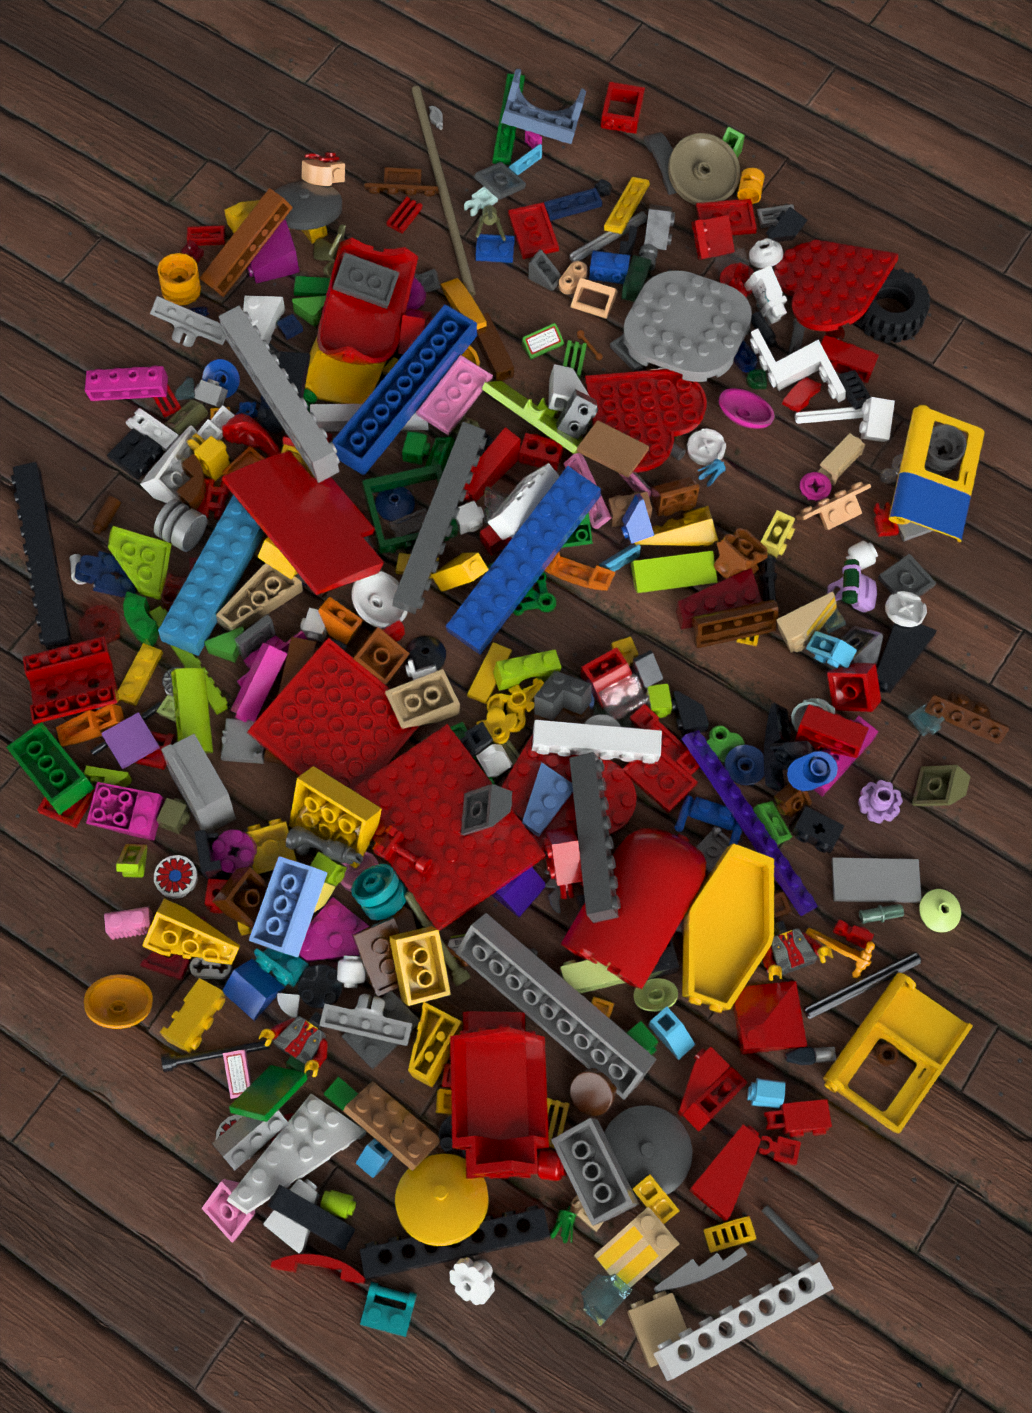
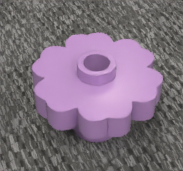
M879 780L877 784L869 782L862 788L858 805L860 812L867 814L869 821L882 823L884 819L892 821L894 817L898 816L900 812L899 806L903 800L900 791L893 790L892 783Z

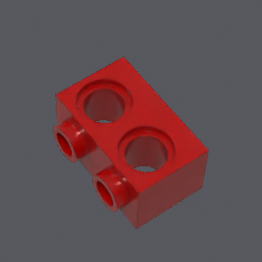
M525 433L519 451V463L538 468L549 463L557 472L563 454V446L553 439L544 438L538 434Z

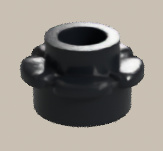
M601 179L598 184L594 185L599 196L605 197L611 194L612 185L608 181Z

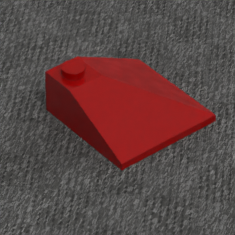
M796 981L745 986L733 1004L741 1055L807 1047Z

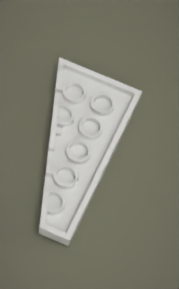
M310 1094L288 1121L289 1124L281 1130L229 1195L227 1201L247 1215L268 1201L274 1195L279 1184L285 1188L289 1187L292 1182L304 1177L328 1161L331 1156L349 1147L355 1140L364 1137L367 1131L313 1094Z

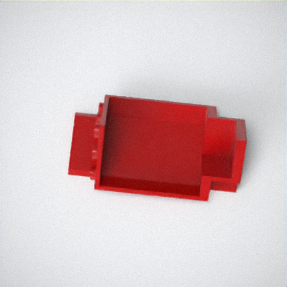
M463 1012V1031H459V1035L450 1036L452 1148L466 1150V1179L489 1177V1179L509 1177L531 1178V1175L538 1174L537 1149L549 1148L545 1037L536 1035L535 1031H526L525 1013Z

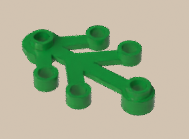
M544 572L541 574L544 579L535 582L539 586L540 594L531 588L525 597H529L534 601L520 602L518 606L522 609L519 611L514 610V615L519 616L524 611L539 609L542 612H551L555 609L556 598L551 593H548L546 574ZM547 601V602H549L550 604H549V605H543V602Z

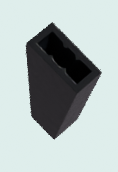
M894 623L877 667L880 692H892L931 643L937 630L922 624L906 627Z

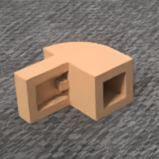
M319 159L302 160V179L310 184L320 186H332V183L345 182V163H324L319 161Z

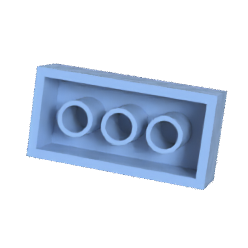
M279 856L249 941L298 957L327 872Z

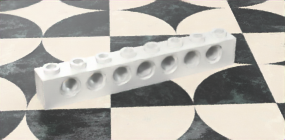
M809 1261L798 1267L800 1273L792 1276L790 1272L778 1279L780 1284L773 1287L770 1283L759 1289L760 1295L753 1298L750 1294L739 1300L741 1305L735 1309L730 1305L719 1311L721 1316L713 1320L710 1316L699 1322V1329L692 1331L690 1327L678 1334L679 1340L672 1343L671 1339H668L659 1344L660 1350L655 1352L654 1356L666 1380L669 1381L834 1289L820 1262L812 1265ZM799 1280L805 1282L806 1291H802L799 1288ZM780 1290L787 1296L786 1303L782 1302L779 1298ZM760 1301L764 1302L767 1306L766 1314L762 1313L759 1309ZM740 1312L747 1316L746 1325L742 1324L739 1320ZM720 1323L727 1327L728 1332L726 1336L719 1332ZM699 1335L706 1337V1348L699 1344ZM679 1346H683L686 1349V1359H682L678 1355Z

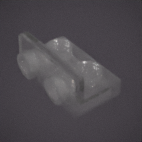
M635 674L598 692L606 714L614 719L623 718L628 712L633 709H639L643 704L650 701L649 697L643 693L638 677Z

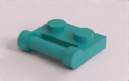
M371 1281L360 1325L406 1337L417 1293H404L378 1286V1283ZM375 1296L407 1303L406 1309L401 1310L375 1303Z

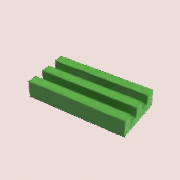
M568 340L563 366L567 367L570 350L574 349L570 367L574 369L577 352L581 350L577 376L580 379L587 343L580 345L579 342L574 344Z

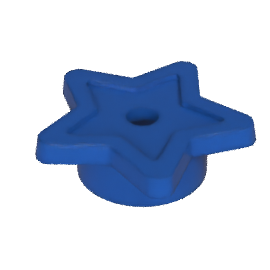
M256 402L239 403V411L235 415L243 413L251 418L258 417Z

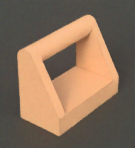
M580 278L571 308L607 319L618 291L615 288ZM583 289L609 296L605 310L578 302Z

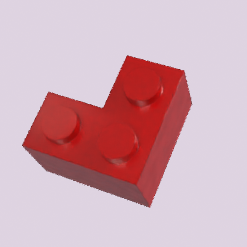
M409 308L402 315L399 354H404L433 319L431 318L432 312Z

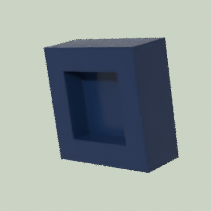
M294 314L276 322L277 327L286 340L303 332V327Z

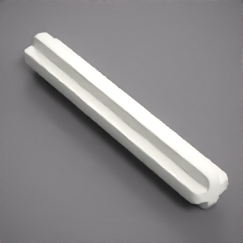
M854 407L795 413L796 423L864 418L862 408L855 410Z

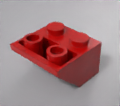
M617 647L581 668L582 680L591 683V693L602 709L638 689L630 667Z

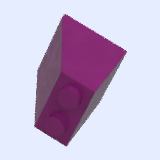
M286 220L281 222L250 262V265L247 266L250 277L254 276L256 284L299 273L296 250Z

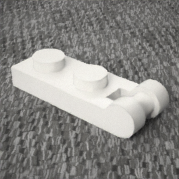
M138 408L135 415L126 421L129 428H134L143 436L148 435L158 442L165 452L179 438L177 433L141 408Z

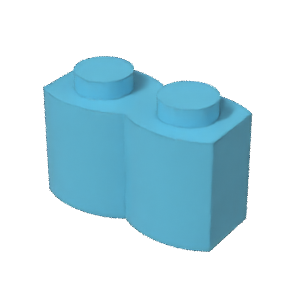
M757 1078L755 1082L751 1083V1087H748L747 1100H751V1105L779 1109L780 1105L784 1102V1081Z

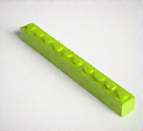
M161 606L149 612L159 628L167 615L166 609H162ZM170 645L185 668H201L205 670L208 703L216 715L227 710L226 704L228 702L226 698L221 697V691L218 687L215 688L213 679L206 675L208 672L205 667L202 668L200 666L199 658H195L194 654Z

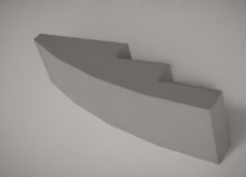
M741 1247L725 1260H722L719 1254L716 1253L699 1267L694 1259H692L653 1289L657 1293L703 1281L724 1271L747 1256V1253Z

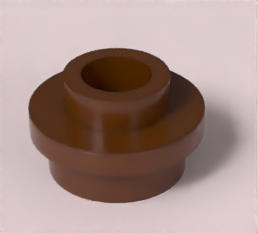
M886 1043L877 1048L876 1059L881 1065L888 1067L897 1062L899 1054L893 1045ZM883 1052H888L890 1059H885Z

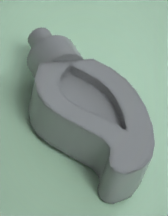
M429 106V112H431L430 122L442 130V112L435 106Z

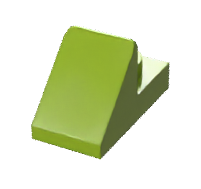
M86 766L84 772L89 782L94 785L97 782L126 787L132 781L128 772Z
M125 844L116 863L117 872H122L123 877H143L147 845Z

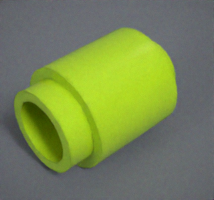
M331 1190V1192H324L320 1208L334 1216L347 1219L348 1215H353L356 1202L353 1201L352 1195Z

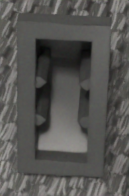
M539 249L529 262L528 279L553 291L562 275L545 253Z

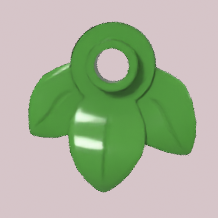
M724 726L713 727L707 741L712 751L716 753L718 759L725 763L726 756L730 750L736 746L745 745L739 734L729 732ZM721 734L723 739H718L716 735Z

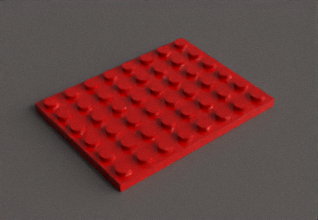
M448 724L351 789L382 808L378 827L372 837L375 844L379 843L385 848L388 847L393 839L386 835L385 830L391 825L403 832L405 836L399 845L419 857L426 855L432 859V864L425 874L415 870L416 865L396 852L392 854L388 862L409 892H412L433 926L439 931L546 857L544 851L512 809L509 814L494 826L467 835H461L464 794L488 786L492 782Z

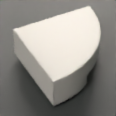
M277 993L281 1009L288 1016L297 1018L300 995Z

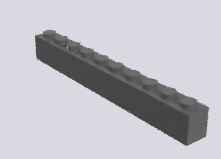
M465 422L462 423L393 598V607L412 614H416L417 609H422L425 598L422 597L425 590L429 591L432 583V579H429L432 572L436 573L439 561H436L439 554L443 555L446 543H443L446 536L450 537L453 526L450 525L452 519H457L460 508L457 507L459 501H464L467 490H464L466 483H471L474 474L471 472L472 467H477L480 455H478L479 449H484L487 438L484 435L486 430Z

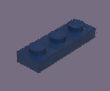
M593 188L546 201L544 205L550 221L602 207V201L597 189Z

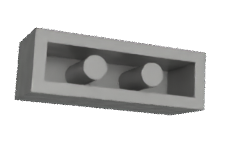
M279 1110L267 1122L243 1116L212 1144L235 1171L289 1123Z

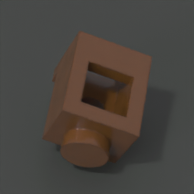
M790 783L774 796L777 803L776 807L784 816L793 817L806 804L808 806L812 804L807 791L797 790Z

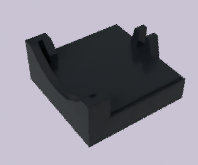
M205 830L194 832L202 874L207 880L208 878L229 880V872L220 871L222 870L221 861H215L212 845L219 837L218 832L210 834Z

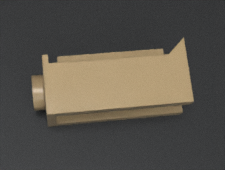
M849 433L821 462L820 466L822 468L818 473L824 474L831 484L835 486L837 479L859 455H862L865 444L860 438Z

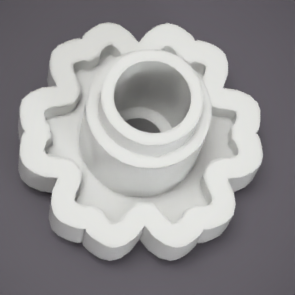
M468 1257L462 1258L456 1262L449 1272L450 1282L456 1286V1293L465 1301L471 1300L475 1305L484 1304L495 1291L494 1280L491 1278L493 1269L486 1260L480 1259L473 1262Z

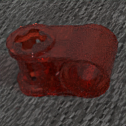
M173 573L167 574L161 593V600L167 612H169L188 576L179 577L174 576Z

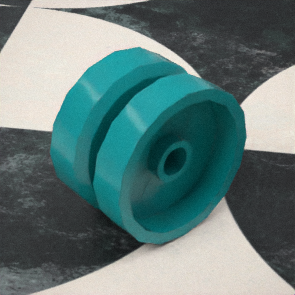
M378 864L364 870L353 882L351 888L352 896L361 905L364 913L372 920L386 919L397 913L405 904L406 899L404 895L408 892L394 869L388 864Z

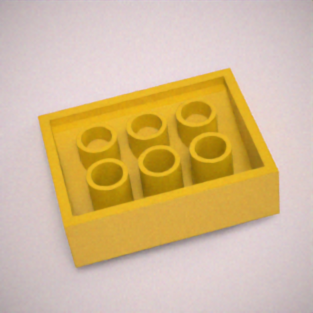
M313 766L297 778L289 826L291 828L297 825L302 826L324 840L331 838L333 841H340L364 856L378 827L382 808ZM353 862L349 865L358 868L360 864Z

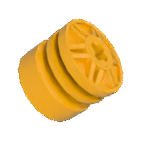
M175 253L164 257L159 262L157 270L162 296L165 300L182 306L194 302L200 296L201 286L198 267L192 257L187 254Z

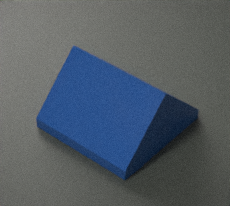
M251 959L234 969L222 991L255 1021L277 997V993H281L285 987L269 973L262 970L255 960Z

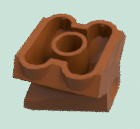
M738 528L734 534H726L721 541L717 542L720 556L715 562L714 568L724 578H730L751 567L753 574H756L759 570L757 563L768 558L767 548L747 529Z

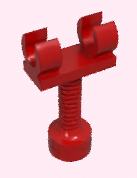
M391 825L385 830L386 835L393 839L388 847L385 848L383 845L376 843L372 848L375 854L386 861L390 859L394 852L414 863L416 865L415 870L422 874H425L432 864V859L426 855L419 857L399 845L405 836L403 832Z

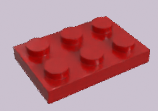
M751 199L696 203L698 220L728 215L732 236L756 234L757 228Z
M544 202L508 210V216L523 259L534 257L539 249L545 254L559 251V245Z
M662 750L658 762L648 764L642 762V760H634L623 768L631 780L668 813L698 783Z

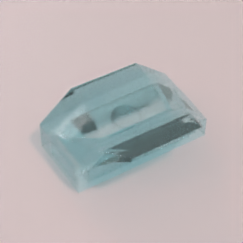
M616 1274L611 1276L597 1275L581 1293L584 1302L583 1311L601 1327L631 1293L632 1289Z

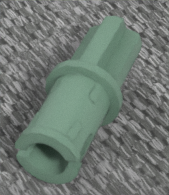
M901 904L885 907L878 905V908L859 910V918L862 924L875 921L885 922L886 919L904 916V909Z

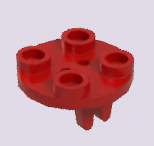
M741 262L730 264L721 272L719 282L737 289L747 298L752 294V290L747 291L744 284L754 271L748 265Z

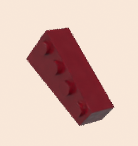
M752 567L678 601L676 615L680 629L692 628L693 616L761 602Z

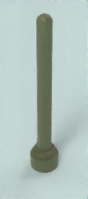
M406 892L404 897L424 928L434 927L412 892ZM440 937L444 960L453 972L451 974L453 977L452 981L457 987L471 976L467 970L464 971L463 967H459Z

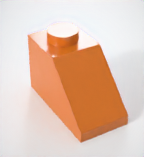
M331 597L318 610L328 634L345 645L356 635L363 622V619Z

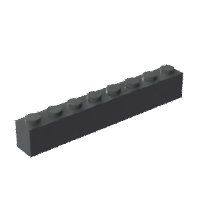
M591 752L571 757L570 767L586 914L595 923L618 918V909L621 908L619 897L616 896L618 881L613 873L616 863L614 856L611 855V849L614 846L608 829H611V822L606 814L609 804L607 798L604 797V791L607 789L605 779L602 778L604 764L602 759H598L596 754Z

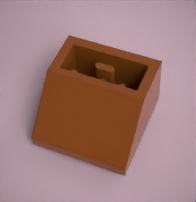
M691 477L652 487L651 499L658 517L662 515L670 516L675 512L681 510L688 511L696 507L700 488L699 484Z

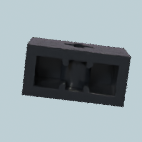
M806 806L792 835L800 842H808L814 845L820 852L831 853L845 825ZM816 829L820 831L819 834L815 833Z

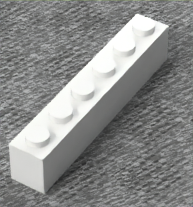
M535 720L532 751L542 755L558 753L560 756H570V754L583 755L594 752L597 757L603 760L619 758L625 762L642 760V762L650 764L658 762L661 756L662 731Z

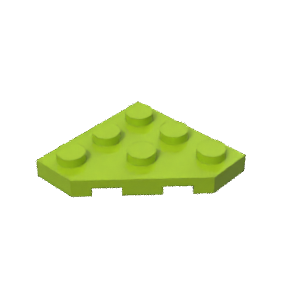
M113 526L108 542L109 550L141 595L161 600L164 593L172 543Z

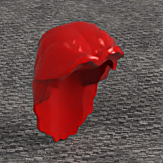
M237 414L222 426L223 437L231 443H242L252 448H260L269 457L282 452L269 433L256 420L246 414Z

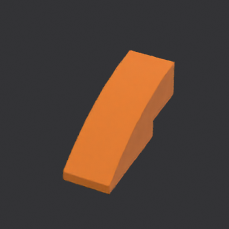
M111 704L95 712L88 710L56 727L60 745L65 747L102 736L101 733L125 720L122 707Z

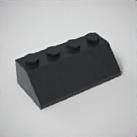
M280 351L275 354L280 363L278 366L280 369H285L289 376V383L295 384L299 392L297 395L299 398H302L304 396L311 355L308 353ZM261 394V405L257 413V422L264 429L278 434L284 429Z

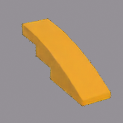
M458 278L440 284L452 309L477 323V330L487 326L486 320L476 302Z

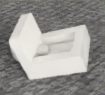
M412 658L408 659V665H405L408 677L412 676L413 680L438 671L436 664L416 670Z

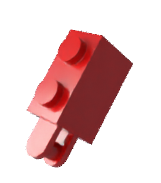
M828 1099L785 1103L780 1106V1111L764 1113L768 1124L766 1125V1130L783 1129V1135L790 1134V1138L803 1137L804 1133L812 1132L814 1136L824 1135L826 1130L832 1127ZM776 1116L781 1117V1123L777 1124Z

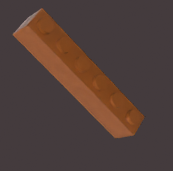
M269 188L200 279L224 297L293 207L282 196Z

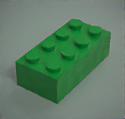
M42 722L6 747L59 815L95 789Z

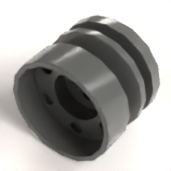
M948 424L933 427L924 466L925 470L944 476L956 467L967 447L966 439L960 430Z

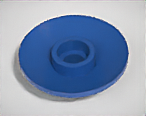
M217 359L210 362L203 371V381L207 382L208 379L217 381L220 387L228 390L226 398L232 396L237 391L240 376L237 368L231 362ZM223 375L226 377L225 382H222L221 377Z

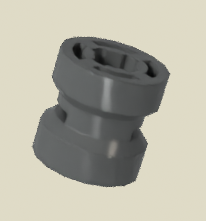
M647 244L640 247V257L637 261V267L640 270L652 271L655 269V259L658 254L655 246Z

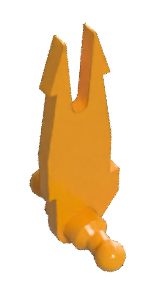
M808 928L805 932L815 940L855 960L856 969L852 972L854 978H860L862 970H865L872 962L870 960L872 957L871 952L875 948V944L871 941L867 942L865 950L860 952L814 929Z

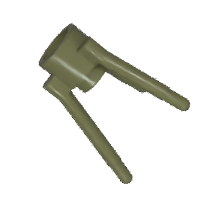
M491 205L484 207L482 217L479 218L475 237H479L484 223L487 225L496 223L502 240L506 241L500 224V218L497 217V210Z

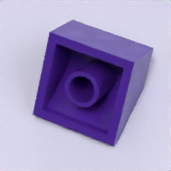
M531 867L491 896L520 918L545 889L546 883Z

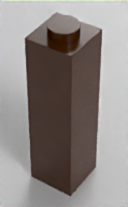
M484 313L483 316L487 326L477 330L475 340L495 381H505L514 378V365L489 313Z

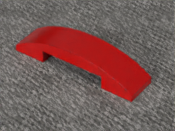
M643 704L629 718L637 729L662 731L661 750L688 774L692 775L700 767L688 748L658 721L659 717L647 705Z
M297 1254L272 1261L270 1266L273 1269L296 1273L297 1265L301 1263L342 1270L340 1277L342 1281L365 1284L366 1279L351 1266L337 1259L322 1255Z

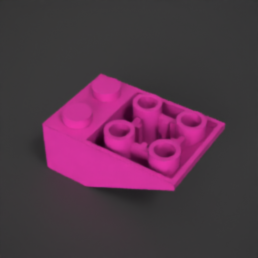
M97 782L86 824L134 837L155 840L158 828L156 820L165 799L157 793Z

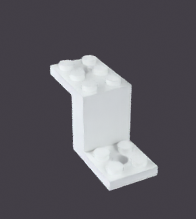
M759 329L751 332L750 345L755 354L759 353V362L764 371L768 370V379L773 388L777 387L778 391L820 370L819 375L821 379L829 384L828 392L832 399L836 398L838 403L845 399L846 391L819 340L775 362Z

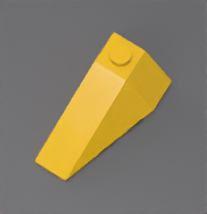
M709 506L683 514L684 518L679 520L669 519L662 527L658 525L652 526L654 536L635 542V545H712L714 541H718Z
M166 899L162 901L142 945L161 955L170 956L171 954L183 955V958L187 959L198 957L208 962L228 965L232 964L240 945L185 907Z

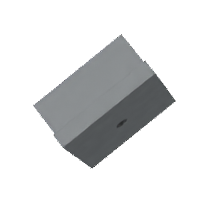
M195 734L161 749L170 775L201 830H205L208 834L214 833L216 829L236 819L229 793Z

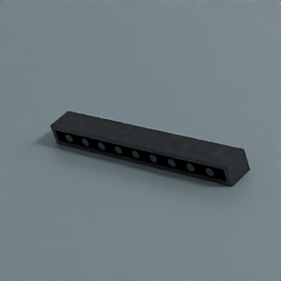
M37 462L14 466V475H11L13 486L17 489V492H14L16 503L20 506V509H17L18 518L23 523V526H20L22 538L26 540V543L23 544L25 555L29 557V561H26L28 572L32 575L29 583L31 590L35 592V596L32 597L35 609H38V614L35 615L38 627L41 626L42 631L39 633V640L41 645L46 646L47 650L72 645L41 470Z

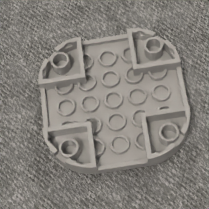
M686 271L664 272L654 276L644 285L628 313L624 323V345L628 348L629 355L638 363L644 366L652 363L683 374V380L704 382L707 381V378L713 376L718 378L732 366L734 357L745 335L749 333L752 315L751 307L746 297L731 286Z

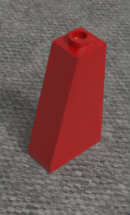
M506 427L482 454L477 467H472L471 472L474 474L471 483H466L464 490H467L464 498L465 502L475 501L476 503L519 460L520 438Z
M743 1124L689 1190L724 1222L731 1216L761 1141L758 1137L759 1133L749 1125L746 1127Z

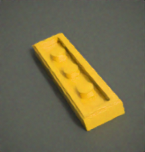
M637 177L630 179L604 225L605 231L623 233L649 187V180Z

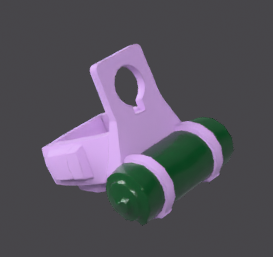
M845 560L842 570L844 576L840 580L828 585L827 594L833 592L836 587H839L840 591L835 596L836 601L842 600L861 612L873 610L877 598L876 582L868 576L861 574L858 560Z

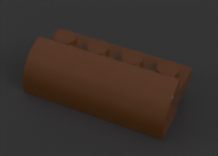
M771 599L693 616L692 625L694 627L696 648L775 632L776 619H778V605L776 601Z

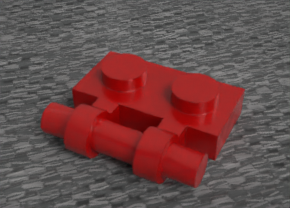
M205 478L206 493L202 503L196 510L209 518L210 511H214V518L220 520L226 509L225 501L229 496L228 487L223 481L220 487H215L214 479ZM213 495L218 496L217 503L212 502Z

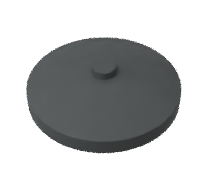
M298 181L283 185L275 190L277 194L282 196L293 207L284 219L290 229L310 230L320 228L335 221L342 212L341 195L331 186H320L306 181Z
M635 1106L618 1114L606 1128L604 1134L631 1188H634L649 1174H651L667 1195L682 1184L691 1167L692 1145L685 1127L670 1112L655 1106Z

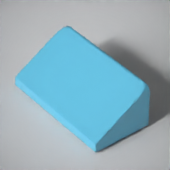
M542 145L536 146L508 168L517 176L542 158Z
M630 545L600 563L599 566L615 572L638 558L641 546Z

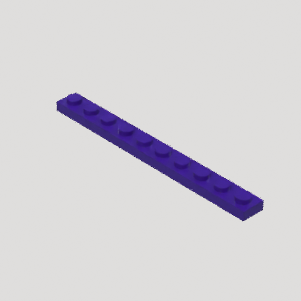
M699 730L686 734L682 741L756 851L774 858V877L799 915L803 916L818 907L813 896L807 891L800 877L796 875L787 858L784 857L776 842L765 829L764 824L754 813L752 806L748 804L741 790L731 779L729 772L723 767L716 753L712 751L706 742L705 737Z

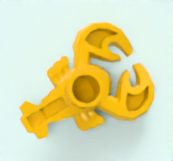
M535 678L533 679V685L523 690L519 685L509 688L508 691L511 695L495 694L487 701V710L489 711L494 706L504 710V703L507 704V714L516 713L517 725L510 732H518L525 726V711L530 712L535 707V702H533L534 696L543 686L544 682Z

